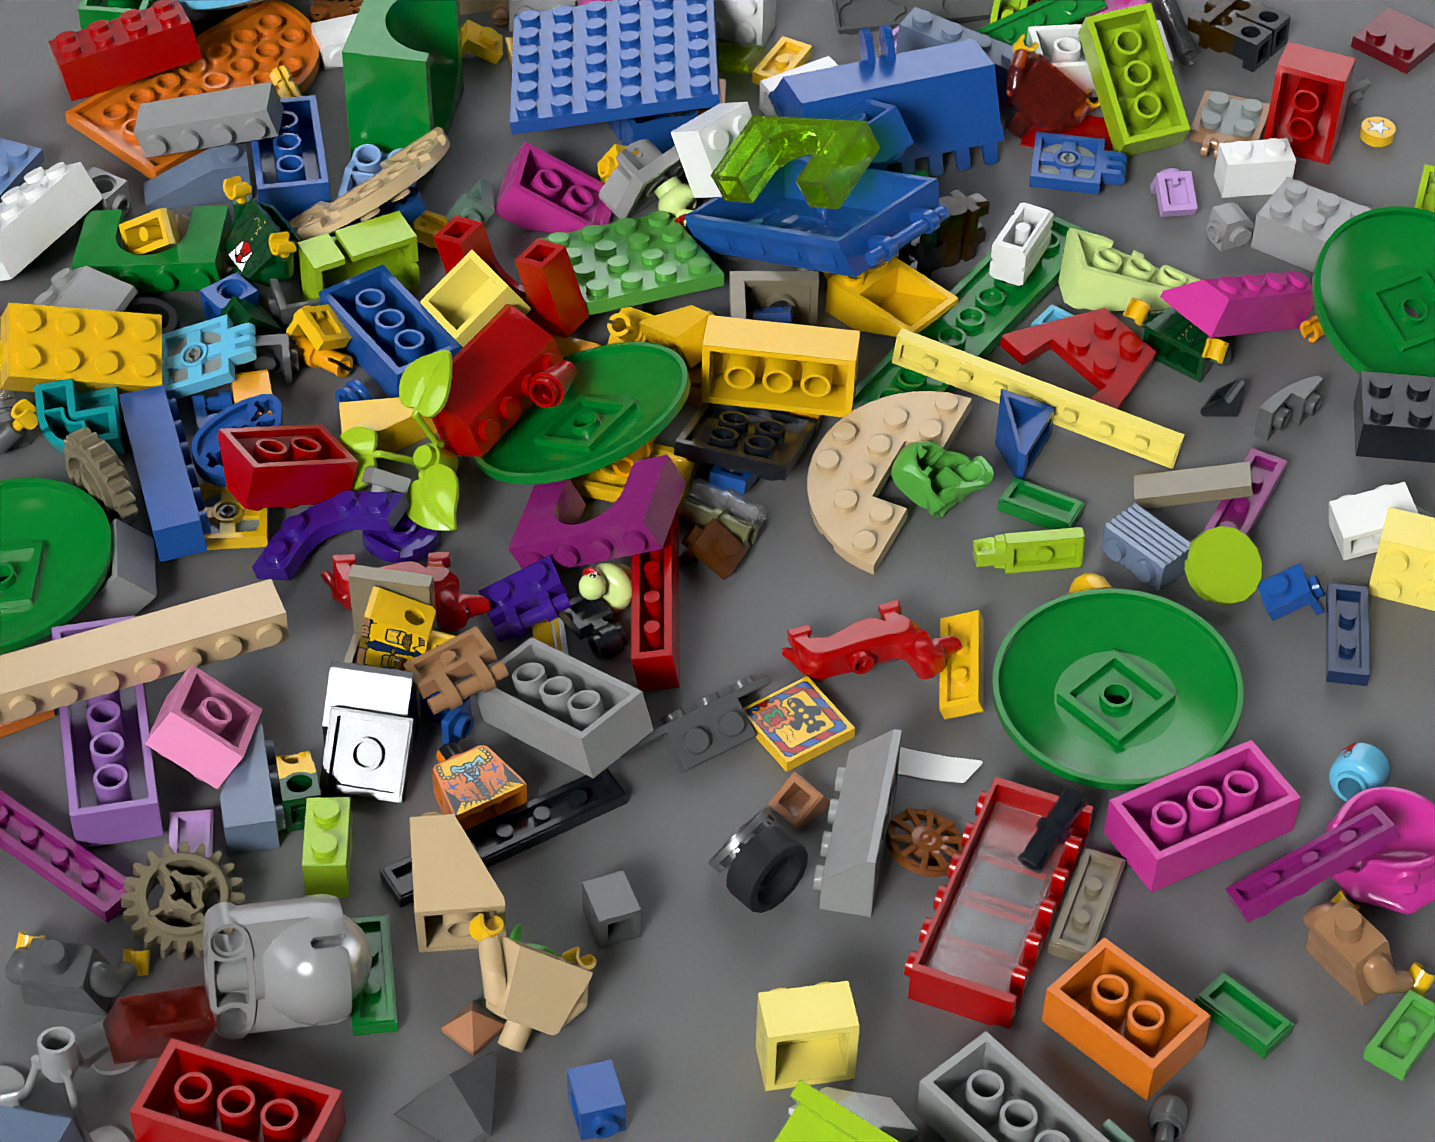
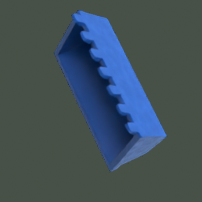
M886 24L879 27L881 56L875 57L873 36L870 29H861L859 31L861 61L784 76L776 89L768 95L792 146L865 98L896 106L914 143L904 149V155L894 161L848 165L853 167L887 171V165L899 163L900 173L910 174L916 172L914 159L926 157L929 174L935 177L944 173L942 153L953 151L956 168L960 171L968 170L971 168L970 147L981 146L984 164H996L998 162L996 142L1004 140L1003 127L1000 121L995 64L974 38L896 54L893 31L890 25Z

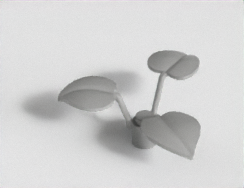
M137 1007L110 1016L83 1029L76 1035L69 1028L62 1026L44 1030L37 1038L39 1055L31 1057L32 1067L26 1083L23 1075L14 1068L0 1066L1 1106L13 1108L14 1106H20L19 1100L28 1099L41 1069L43 1075L50 1081L65 1083L74 1121L85 1142H130L124 1132L110 1125L99 1127L88 1134L73 1076L79 1066L82 1070H87L92 1066L96 1072L103 1075H115L136 1067L143 1060L147 1049L141 1008Z

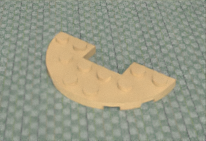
M441 127L434 128L379 163L383 170L331 203L319 201L289 220L288 223L302 240H306L326 233L331 235L335 233V230L358 218L361 221H366L380 212L378 206L388 200L395 202L410 193L408 187L427 174L442 159L449 149L450 141Z
M915 391L890 395L855 409L838 421L826 433L818 444L809 466L807 492L810 513L820 535L824 534L827 540L834 546V551L861 570L873 575L876 573L908 518L907 508L877 498L891 475L892 465L898 453L910 443L923 440L936 443L947 451L972 409V398L949 392Z

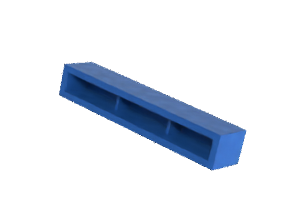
M164 385L119 395L160 562L207 551L204 535L211 534L210 524L175 398L167 399Z

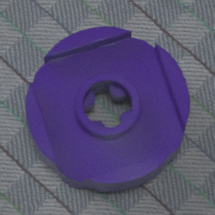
M406 512L393 531L363 530L362 533L363 546L367 551L378 559L395 564L409 561L417 563L419 559L433 552L441 540V531L430 530L416 524L408 517ZM406 527H408V529H409V530L406 531V532H395V530H394V529L402 530V529H404V528H406Z

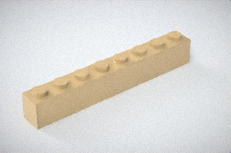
M264 580L0 655V725L187 671L191 665L201 667L290 641L286 611L272 580Z

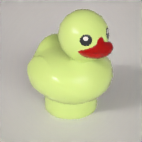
M674 176L661 184L654 193L659 198V211H665L670 216L673 215L676 218L675 222L680 223L686 230L685 215L695 210L697 198L693 197L689 184L682 183L678 176Z
M611 562L601 563L595 568L587 567L584 569L583 577L579 581V592L588 600L601 598L613 613L620 612L626 609L632 601V569L627 565H617Z

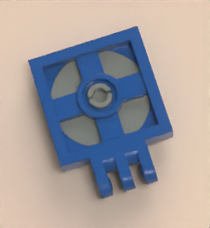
M1036 132L1029 187L1099 195L1100 183L1122 185L1125 182L1127 155L1123 152L1104 150L1105 139Z

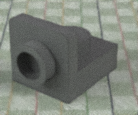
M288 333L255 336L257 358L246 363L247 372L268 369V372L284 371L285 385H292V371L299 370L297 348H290Z

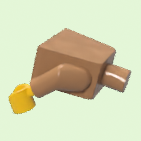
M1341 889L1330 901L1312 906L1305 912L1304 923L1309 929L1305 947L1306 951L1361 1005L1365 1006L1379 994L1406 993L1409 989L1424 996L1434 982L1435 976L1424 971V966L1417 962H1414L1408 971H1395L1387 939L1357 911L1360 906L1353 904L1346 897L1347 893Z

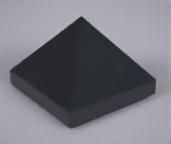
M1237 379L1216 389L1201 408L1200 413L1203 416L1238 417L1245 386L1243 379Z

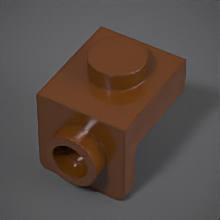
M712 518L701 529L695 525L687 533L681 542L685 549L679 556V560L685 564L694 555L725 580L732 574L748 550V547Z

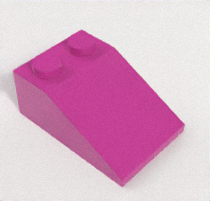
M525 141L506 168L495 204L494 214L526 230L568 233L582 230L583 227L588 225L601 226L609 224L612 211L598 196L604 183Z

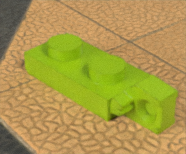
M1082 527L999 534L995 538L987 537L973 540V557L976 567L994 566V568L1004 569L1005 574L1079 568L1083 566L1085 534Z

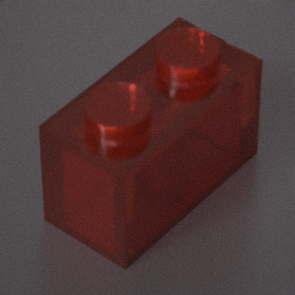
M204 985L119 997L102 1023L114 1064L159 1058L171 1038L203 1047L217 1026L213 1012L210 1009Z

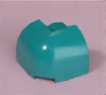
M72 378L34 385L37 419L46 441L57 452L65 456L62 449L65 448L63 440L66 439V436L81 428L85 429L88 427L91 433L96 432L100 439L105 440L117 455L127 453V434L123 426L120 394L117 387L78 393Z

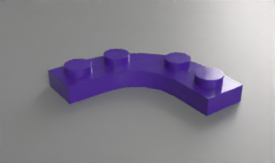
M346 490L338 493L334 498L304 510L298 515L288 517L283 521L282 528L273 536L253 564L252 569L257 579L290 581L308 554L319 543L335 534L350 530L393 531L409 507L404 493H354L353 491Z

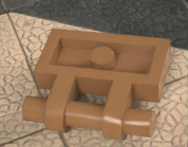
M477 626L403 664L405 671L414 672L415 687L423 699L436 692H440L427 700L434 715L447 708L452 711L462 706V700L481 690L486 693L496 688V682L509 676L502 661L489 668L486 667L497 661V657L493 647ZM470 674L473 675L472 677H470V678H468V679H466V680H464V681H462V682H460V683H458V684H456V685H453V683L459 681L460 679H462V678H464V677H466V676H468V675H470Z

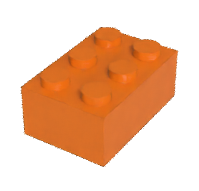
M1104 937L1046 989L1041 1021L1148 1101L1204 1048L1211 1015Z

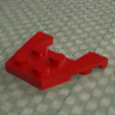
M1106 308L1006 333L1001 337L1000 347L1022 366L1045 351L1053 350L1099 390L1089 399L1118 410L1123 407L1125 399L1131 391H1134L1151 367L1157 353Z

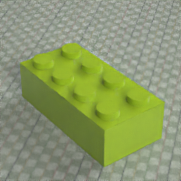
M1151 2L1085 17L1078 35L1114 151L1123 152L1127 156L1182 144L1190 131V126Z

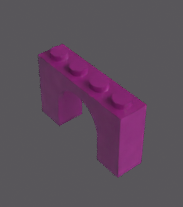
M668 454L636 461L633 463L625 487L617 501L601 515L580 524L579 521L586 503L570 479L535 484L508 550L522 569L550 555L558 570L660 550L663 548L686 482Z

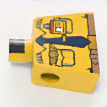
M373 586L364 614L356 663L405 671L404 663L456 636L433 630L436 610L432 606Z

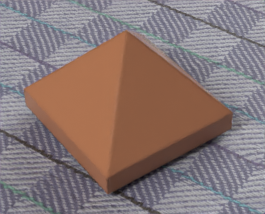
M472 1000L441 1027V1032L472 1056H475L502 1032L505 1024Z

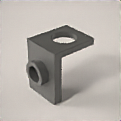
M270 279L272 298L267 299L269 315L274 320H278L282 334H285L296 311L307 305H320V298L287 305L278 279Z

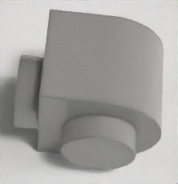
M1231 202L1212 207L1206 227V235L1219 251L1241 247L1251 239L1254 224L1236 203Z

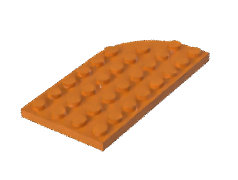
M264 0L253 3L196 36L202 59L97 93L65 112L66 123L149 179L157 178L163 172L209 148L147 158L134 134L140 104L272 82L270 73L273 69L280 66L288 67L293 77L290 79L291 82L295 81L302 94L315 79L321 61L320 48L312 34V23L300 11L283 0Z

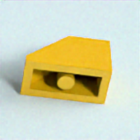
M166 207L119 224L124 249L131 254H157L172 248L181 241L180 229L177 225L174 211Z
M690 305L644 318L639 324L649 343L662 345L675 351L681 356L687 367L693 368L702 361V346L708 316H715V314Z

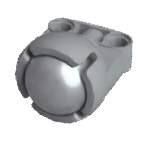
M317 894L302 898L243 905L221 902L209 908L204 916L203 957L205 984L215 1032L220 1037L227 1040H237L250 1033L306 1026L336 1025L350 1018L352 1000L361 992L370 975L372 955L365 933L356 922L343 914L338 897ZM225 928L235 929L234 931L228 934L218 933ZM239 1008L234 1013H224L228 1009Z

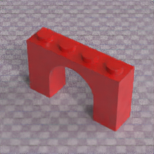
M456 215L433 236L446 274L473 250L531 308L526 316L549 334L567 339L589 317L566 246L537 238L514 260L523 284L521 285L510 277L497 261L482 222Z

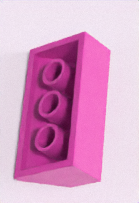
M1294 270L1286 273L1268 272L1262 275L1245 274L1238 277L1222 276L1221 278L1203 279L1165 290L1160 298L1211 338L1299 329L1300 324L1306 320L1314 304L1312 285L1309 283V278L1303 273Z

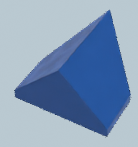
M1001 389L995 445L1013 476L1024 480L1051 436L1055 407Z

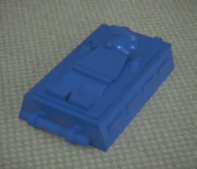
M780 157L770 163V168L723 197H714L685 215V227L687 232L694 236L699 246L707 252L818 271L819 273L828 272L857 277L865 271L881 268L887 261L898 255L899 249L922 234H931L940 227V223L947 219L950 213L946 206H939L937 178L853 166L810 169Z

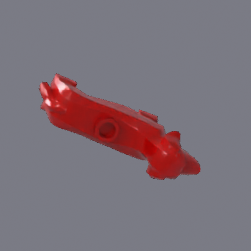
M450 552L429 553L426 566L409 561L379 567L433 575L436 618L443 631L454 632L457 629L466 627L470 618L489 612L491 609L487 598L460 593L459 579L448 569L451 567ZM355 554L333 555V574L324 570L321 573V577L331 588L333 599L338 601L346 610L352 611L348 575L352 564L356 565Z
M897 599L878 605V611L881 615L880 619L865 618L828 637H809L812 635L809 624L787 630V636L792 648L783 647L781 651L784 658L793 663L802 674H805L814 681H823L850 672L865 674L875 665L901 659L910 665L918 678L930 679L944 670L945 660L961 650L962 644L954 636L930 638L929 633L925 629H921L915 621L901 615V605Z

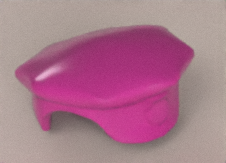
M1375 787L1361 791L1348 799L1339 809L1336 816L1326 824V833L1377 805L1395 824L1400 839L1387 845L1382 851L1371 854L1351 865L1344 872L1333 875L1331 878L1353 900L1402 914H1412L1435 900V804L1415 792L1397 787Z

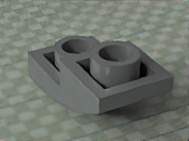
M1313 376L1297 381L1281 389L1266 400L1259 408L1254 435L1268 441L1278 429L1283 430L1288 422L1300 426L1309 415L1314 416L1323 402V395L1320 394L1323 378Z

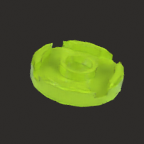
M1219 526L1200 533L1191 541L1187 549L1189 552L1188 558L1185 559L1184 570L1189 585L1200 598L1226 607L1246 600L1256 591L1262 577V561L1257 547L1247 535L1235 528Z

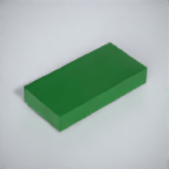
M1013 477L998 501L997 510L1049 530L1075 527L1084 513L1085 502Z
M1225 972L1220 974L1195 998L1194 1003L1210 1014L1211 1020L1263 1059L1270 1055L1293 1032L1294 1023Z

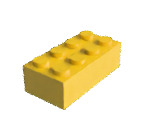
M8 303L1 315L0 390L34 392V385L70 378L73 379L78 393L117 387L121 395L162 385V315Z
M709 315L702 346L701 402L845 417L853 411L860 331Z

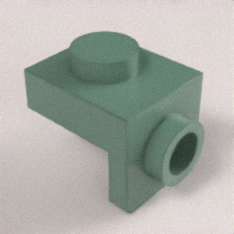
M480 178L469 193L462 194L446 215L447 221L449 222L458 215L485 224L495 211L492 183Z

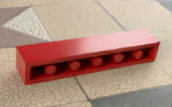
M678 507L663 548L632 555L631 661L638 689L641 691L680 688Z

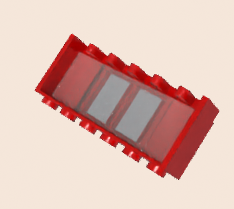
M995 776L989 792L982 791L980 793L975 808V815L978 816L976 822L969 821L965 827L961 846L964 847L962 854L954 853L947 873V877L951 878L948 885H940L933 904V910H936L933 919L926 917L919 935V942L922 945L918 952L912 950L908 956L904 969V976L910 977L908 999L990 1026L995 1024L1007 1029L1011 1028L1089 836L1094 807L1086 805L1068 830L1069 838L1065 844L1057 846L1043 867V871L1038 874L1023 866L1017 857L1022 853L1037 831L1035 824L1039 818L1047 816L1059 796Z

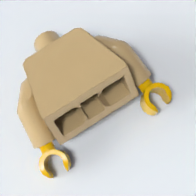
M480 913L469 922L468 929L471 937L479 942L478 950L486 1008L498 1016L507 1019L497 1043L511 1050L523 1053L532 1029L555 1036L562 1027L566 1026L586 1009L589 981L593 974L589 970L595 967L596 958L592 954L579 957L581 951L579 946L565 951L559 957L505 936L502 937L500 942L495 936L502 931L504 926L503 920L495 915L488 920L486 927L484 915Z

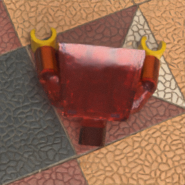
M1023 34L1014 43L1012 48L1014 55L1008 68L1005 89L1008 95L1006 103L1017 113L1005 128L1021 140L1032 126L1040 132L1055 134L1078 127L1090 111L1100 106L1099 100L1091 103L1088 98L1089 93L1092 91L1090 88L1083 91L1041 54H1034L1031 57L1039 44L1035 41L1030 48L1025 46L1023 42L1025 35Z

